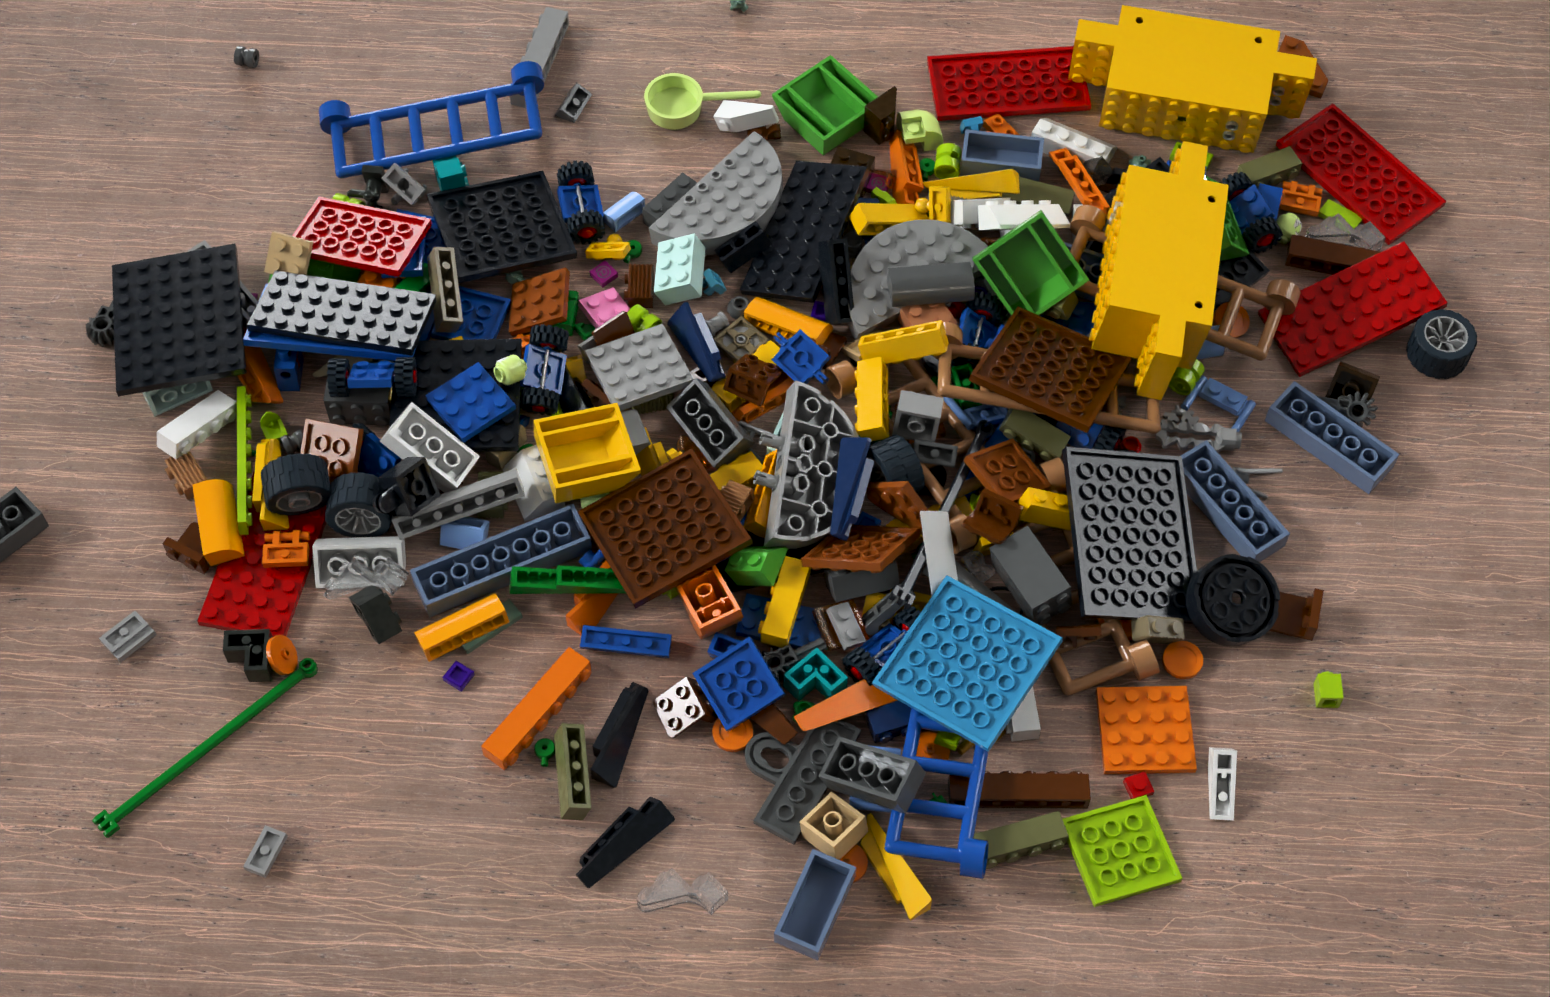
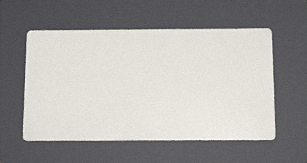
M920 511L931 596L935 593L946 575L958 581L948 511Z

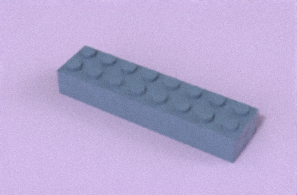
M571 504L410 570L414 586L430 618L510 585L512 566L549 569L579 557L589 549L592 550L591 538L574 504Z

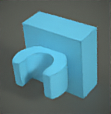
M710 268L704 271L706 279H703L702 287L705 288L708 285V288L703 291L706 295L710 296L714 291L721 295L727 290L716 272Z

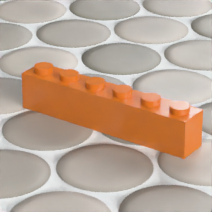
M568 647L481 745L483 755L503 770L509 765L512 766L517 761L519 753L532 744L533 737L546 728L548 720L560 712L563 703L575 695L577 687L589 679L591 675L590 661Z

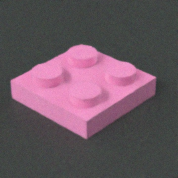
M614 287L580 299L578 302L579 308L595 329L622 311L628 312L630 310Z

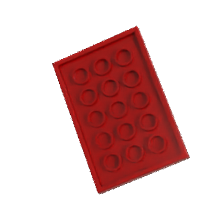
M319 196L292 236L313 242L310 259L400 277L432 226V222L429 218Z

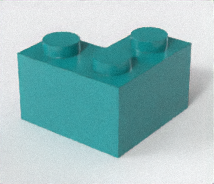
M451 156L433 160L440 191L469 185L465 165L459 161V158Z
M815 648L784 674L783 687L798 701L814 688L828 699L847 688L848 677L824 653Z

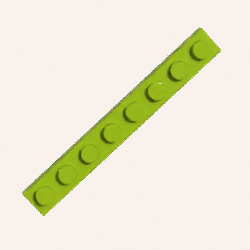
M237 386V523L240 535H249V526L253 525L252 513H248V508H252V495H248V491H252V479L248 478V474H252V462L248 461V457H252L251 444H248V440H252L251 427H248V423H252L251 411H248V407H252L251 394L246 392V386Z

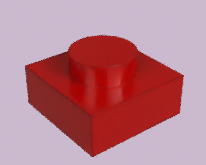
M1145 771L1126 777L1123 780L1130 799L1144 795L1149 797L1155 792Z

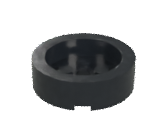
M1236 554L1220 556L1198 569L1191 578L1187 588L1186 606L1192 623L1204 637L1219 645L1241 646L1260 638L1273 627L1279 615L1280 593L1277 583L1270 571L1259 561L1251 557ZM1233 593L1240 595V604L1232 602Z

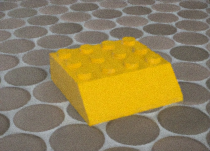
M618 403L534 420L535 441L556 504L615 491L625 486L641 473Z

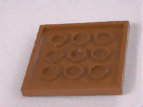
M852 525L847 541L830 534L801 558L802 567H811L813 570L829 568L832 571L847 569L851 572L864 570L871 573H880L920 537L919 528Z

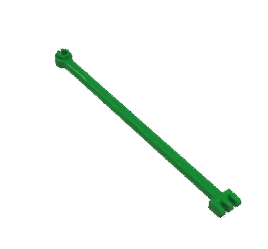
M311 658L303 659L299 663V669L113 812L108 814L104 809L93 818L92 822L98 825L100 831H104L103 835L106 838L112 836L120 830L117 823L301 680L314 677L318 672L316 662ZM311 664L309 668H304L305 665Z

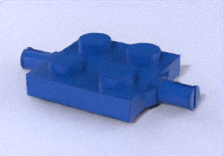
M801 329L788 340L780 332L776 334L778 337H773L781 347L771 360L792 380L807 384L815 377L822 385L826 384L823 379L828 382L829 378L821 370L831 357Z

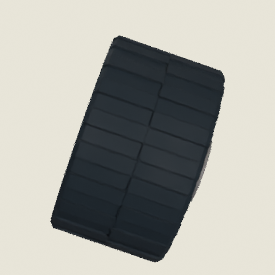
M1438 309L1425 313L1417 320L1406 347L1408 360H1410L1412 366L1417 371L1425 374V376L1435 379L1455 377L1464 371L1477 345L1475 328L1467 318L1451 310Z
M892 435L870 445L866 458L873 460L874 465L869 482L908 481L918 495L922 493L925 485L923 469L915 450L905 438L900 435Z
M290 454L270 461L261 470L265 504L271 512L287 516L302 515L319 510L327 505L328 495L331 490L327 464L323 458L311 454Z
M354 472L343 474L331 482V492L328 495L325 520L330 528L350 538L379 537L389 530L392 523V512L378 513L373 507V498L383 491L377 476Z

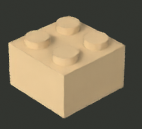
M830 792L799 822L802 837L824 854L838 860L868 833L866 816L833 792Z

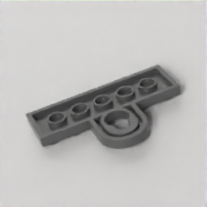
M841 719L808 730L800 745L792 741L783 745L768 732L757 734L751 738L745 748L747 767L753 774L775 785L754 818V824L795 845L802 833L799 822L820 803L828 789L818 776L838 737L857 741L861 734V729ZM766 748L779 750L788 757L789 762L782 769L772 768L768 765L767 760L761 756V752Z

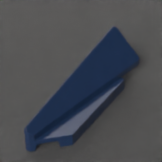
M684 302L668 320L667 325L709 382L726 379L720 364V352L702 312L693 316L689 303Z
M845 437L840 440L830 534L844 541L848 540L851 526L856 524L859 518L874 465L873 460L866 458L872 440L868 437Z

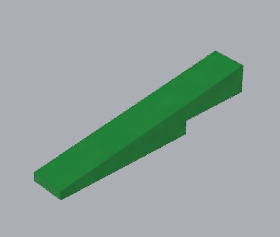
M557 565V569L512 566L510 573V594L626 593L612 569Z

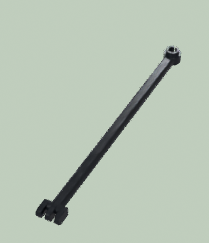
M981 420L976 425V435L965 457L980 451L985 439L994 431L991 422L984 430L982 429L988 420ZM964 460L938 511H948V514L950 513L970 472V468ZM924 541L902 586L896 585L888 598L893 601L896 595L899 596L896 602L899 606L904 600L907 601L904 609L907 611L916 597L911 594V591L926 562Z

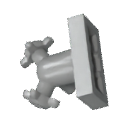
M396 163L389 168L381 179L396 191V194L391 199L392 204L396 205L404 198L408 203L414 205L419 198L423 197L427 186L425 184L421 186L408 174L409 170L407 168L403 170Z

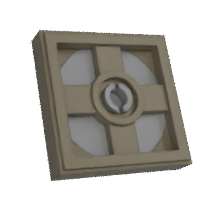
M742 316L713 338L717 348L734 363L745 354L753 355L759 346L765 345L770 341L768 337Z

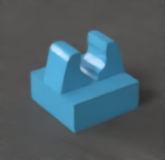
M982 116L962 120L959 127L961 134H965V129L980 131L983 125Z

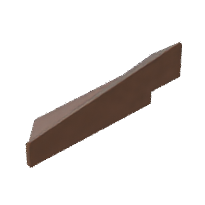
M774 703L751 717L752 720L783 745L788 744L798 734L792 723Z

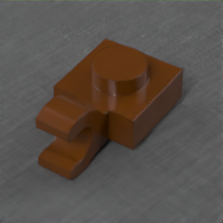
M773 124L767 129L765 125L747 130V137L755 131L767 141L769 139H781L780 124Z

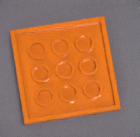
M1187 686L1096 688L1104 774H1138L1144 771L1146 774L1196 773L1197 765Z

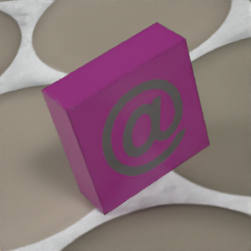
M872 173L866 187V192L871 193L876 187L887 192L891 184V178Z
M603 261L589 271L590 276L602 288L618 278V272L606 261Z

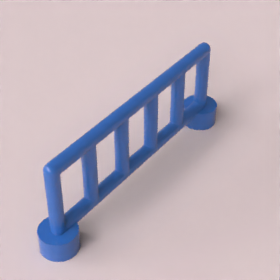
M532 61L516 64L511 69V84L352 116L349 105L343 101L331 100L323 103L319 107L320 128L325 133L331 134L336 176L342 179L362 175L363 165L382 166L384 170H387L394 163L402 167L541 138L543 133L536 94L544 88L541 66ZM517 94L524 96L530 128L502 134L497 98ZM485 101L491 136L463 141L458 106ZM447 109L452 144L424 149L420 114ZM408 117L413 152L386 157L381 122ZM370 124L374 160L347 165L343 133L349 131L350 128Z
M911 708L902 756L916 760L926 772L970 777L965 806L913 799L907 812L961 819L962 824L958 847L956 849L900 841L905 814L891 809L884 848L889 854L959 863L960 876L984 879L989 843L986 840L974 839L988 752L975 745L972 763L916 756L921 729L954 732Z

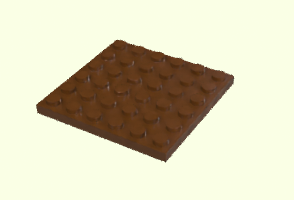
M1017 307L971 373L969 381L1088 433L1131 363L1132 357L1091 349L1092 341L1089 340V337L1021 307Z
M693 449L686 451L577 511L635 609L753 544L751 537Z

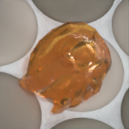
M681 435L676 446L677 452L685 453L693 449L704 468H710L712 465L707 461L695 443L687 435Z

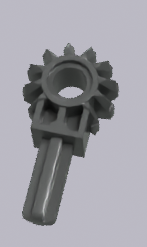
M113 301L109 307L102 305L98 313H96V317H89V323L85 324L86 335L94 345L100 344L104 347L108 343L112 346V341L114 340Z
M1359 391L1355 393V398L1351 394L1348 396L1341 395L1338 399L1317 396L1348 419L1350 418L1354 423L1357 422V425L1361 428L1363 427V422L1366 425H1370L1371 421L1369 418H1376V415L1371 411H1376L1378 407L1370 405L1375 401L1374 398L1369 401L1366 400L1369 395L1368 393H1365L1362 398ZM1355 405H1361L1364 408L1362 415L1355 413Z
M819 638L795 650L789 644L782 648L780 647L777 651L770 647V652L762 651L761 654L769 668L775 664L779 665L777 668L770 669L780 684V680H784V674L815 648L822 652L827 649V645L822 638Z

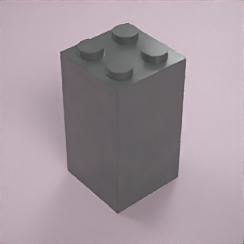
M1028 526L1010 535L1002 544H995L990 547L993 568L1029 620L1038 625H1044L1058 613L1063 614L1072 606L1071 586Z

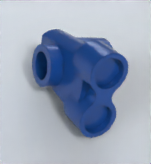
M589 549L578 562L583 567L599 568L605 557L600 549L596 554Z

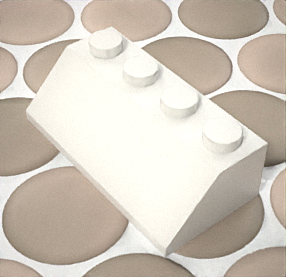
M1040 118L1031 137L1044 138L1043 153L1048 154L1051 151L1067 148L1072 156L1077 155L1086 171L1096 175L1099 173L1103 174L1117 150L1115 145L1048 118Z
M1013 200L1004 201V205H999L998 201H986V205L978 206L979 230H1013L1040 210L1043 211L1054 229L1070 228V222L1060 205L1051 204V200H1041L1039 204H1034V200L1021 201V204H1016V201Z
M412 402L380 440L383 445L402 460L407 457H425L437 487L444 493L457 489L480 457Z
M398 536L316 539L312 546L316 588L405 585V538L401 540Z

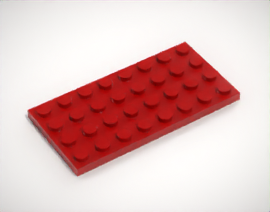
M1074 46L927 56L936 119L938 121L962 120L979 116L989 118L996 114L1004 117L1089 111L1092 105L1087 82L1077 83L1072 79L1068 80Z
M1333 103L1276 142L1275 146L1280 150L1290 146L1302 162L1301 169L1344 207L1356 213L1362 219L1361 222L1387 245L1392 244L1445 206V199Z
M1405 241L1300 290L1301 295L1295 311L1290 315L1281 316L1274 340L1297 375L1301 377L1416 322L1425 313L1446 308L1448 302ZM1265 307L1258 310V315L1264 324L1270 312Z
M253 472V475H252V477H251V479H252V491H248V495H252V498H253V485H254V473H255V472ZM252 502V508H248V513H252L253 525L249 526V535H241L245 556L218 565L197 620L198 624L221 630L270 629L272 636H286L313 562L312 546L316 539H321L326 525V505L319 510L307 514L288 516L289 529L263 530L260 522V512H256ZM293 530L310 532V540L301 542H308L309 544L308 566L263 567V544H272V542H265V533H273V531L288 533L293 532ZM282 541V543H292V541Z

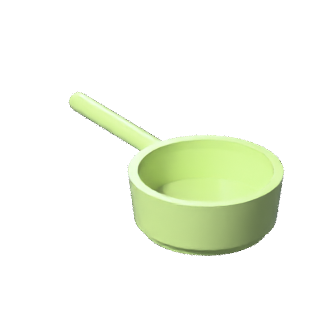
M679 73L664 74L655 78L648 84L644 93L650 119L656 125L671 130L682 129L693 124L700 115L702 101L761 97V92L758 90L703 93L697 81Z

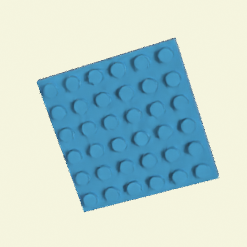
M946 575L872 684L879 690L989 752L1063 640L1059 635Z

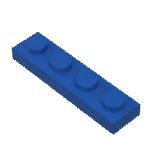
M583 625L580 648L669 658L672 634Z

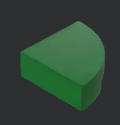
M578 323L574 325V330L585 341L593 336L592 331L595 330V327L591 324Z

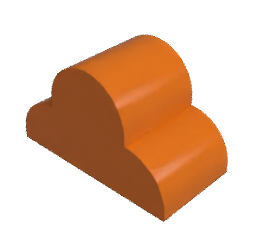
M716 565L675 587L689 619L701 640L742 621V611Z

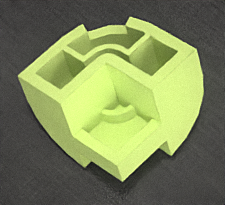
M919 109L897 113L896 126L902 132L901 136L905 144L921 142L923 151L937 150V147L943 144L944 141L939 122L934 114Z

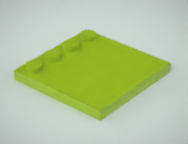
M1147 795L1062 819L1069 835L1067 843L1094 907L1182 881L1181 873Z

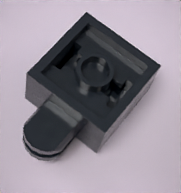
M407 457L379 476L378 480L383 491L373 498V507L378 513L392 512L393 516L411 517L441 496L426 458Z

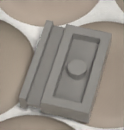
M133 611L103 634L99 640L121 663L157 634L136 611Z

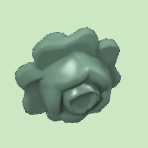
M730 0V10L740 8L745 12L749 7L745 4L746 0Z
M1144 155L1134 156L1133 159L1129 160L1130 165L1144 168L1151 163V160H1147V157Z
M522 270L505 273V279L511 284L525 280L521 273Z

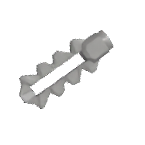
M1164 420L1161 430L1155 434V438L1162 443V449L1177 443L1180 451H1183L1189 445L1196 447L1206 440L1185 439L1178 436L1169 437L1166 431H1176L1183 434L1193 433L1194 435L1209 434L1215 436V441L1211 439L1207 441L1219 453L1222 450L1234 451V448L1240 449L1242 433L1236 432L1237 429L1224 428L1219 424H1214L1210 429L1203 423H1196L1195 426H1191L1188 422L1181 421L1177 425L1173 421Z

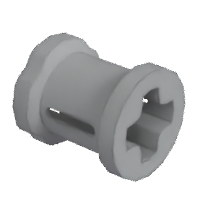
M721 311L710 320L705 319L712 337L716 332L730 325L727 317Z

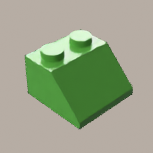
M764 546L744 548L730 556L724 571L737 585L774 586L788 548Z

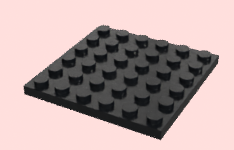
M544 171L427 194V200L445 247L454 248L458 283L577 258V250Z
M522 338L418 341L413 356L417 365L416 396H397L395 381H393L389 428L412 402L458 438L429 404L425 395L479 362L515 403L516 409L464 442V444L474 452L519 451L520 381L511 385L498 382L494 375V367L497 360L513 354L522 359Z

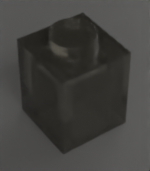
M1102 156L1087 160L1083 164L1096 186L1106 184L1113 172L1112 167Z

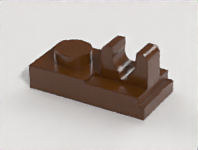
M585 378L581 384L587 389L585 393L593 399H600L595 407L611 404L603 388L594 381Z
M1101 624L1056 626V634L1062 637L1063 640L1059 647L1064 648L1066 637H1069L1073 642V648L1077 647V636L1084 637V640H1097V636H1102Z

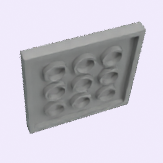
M663 324L585 350L586 358L610 403H618L620 411L684 389L694 380Z

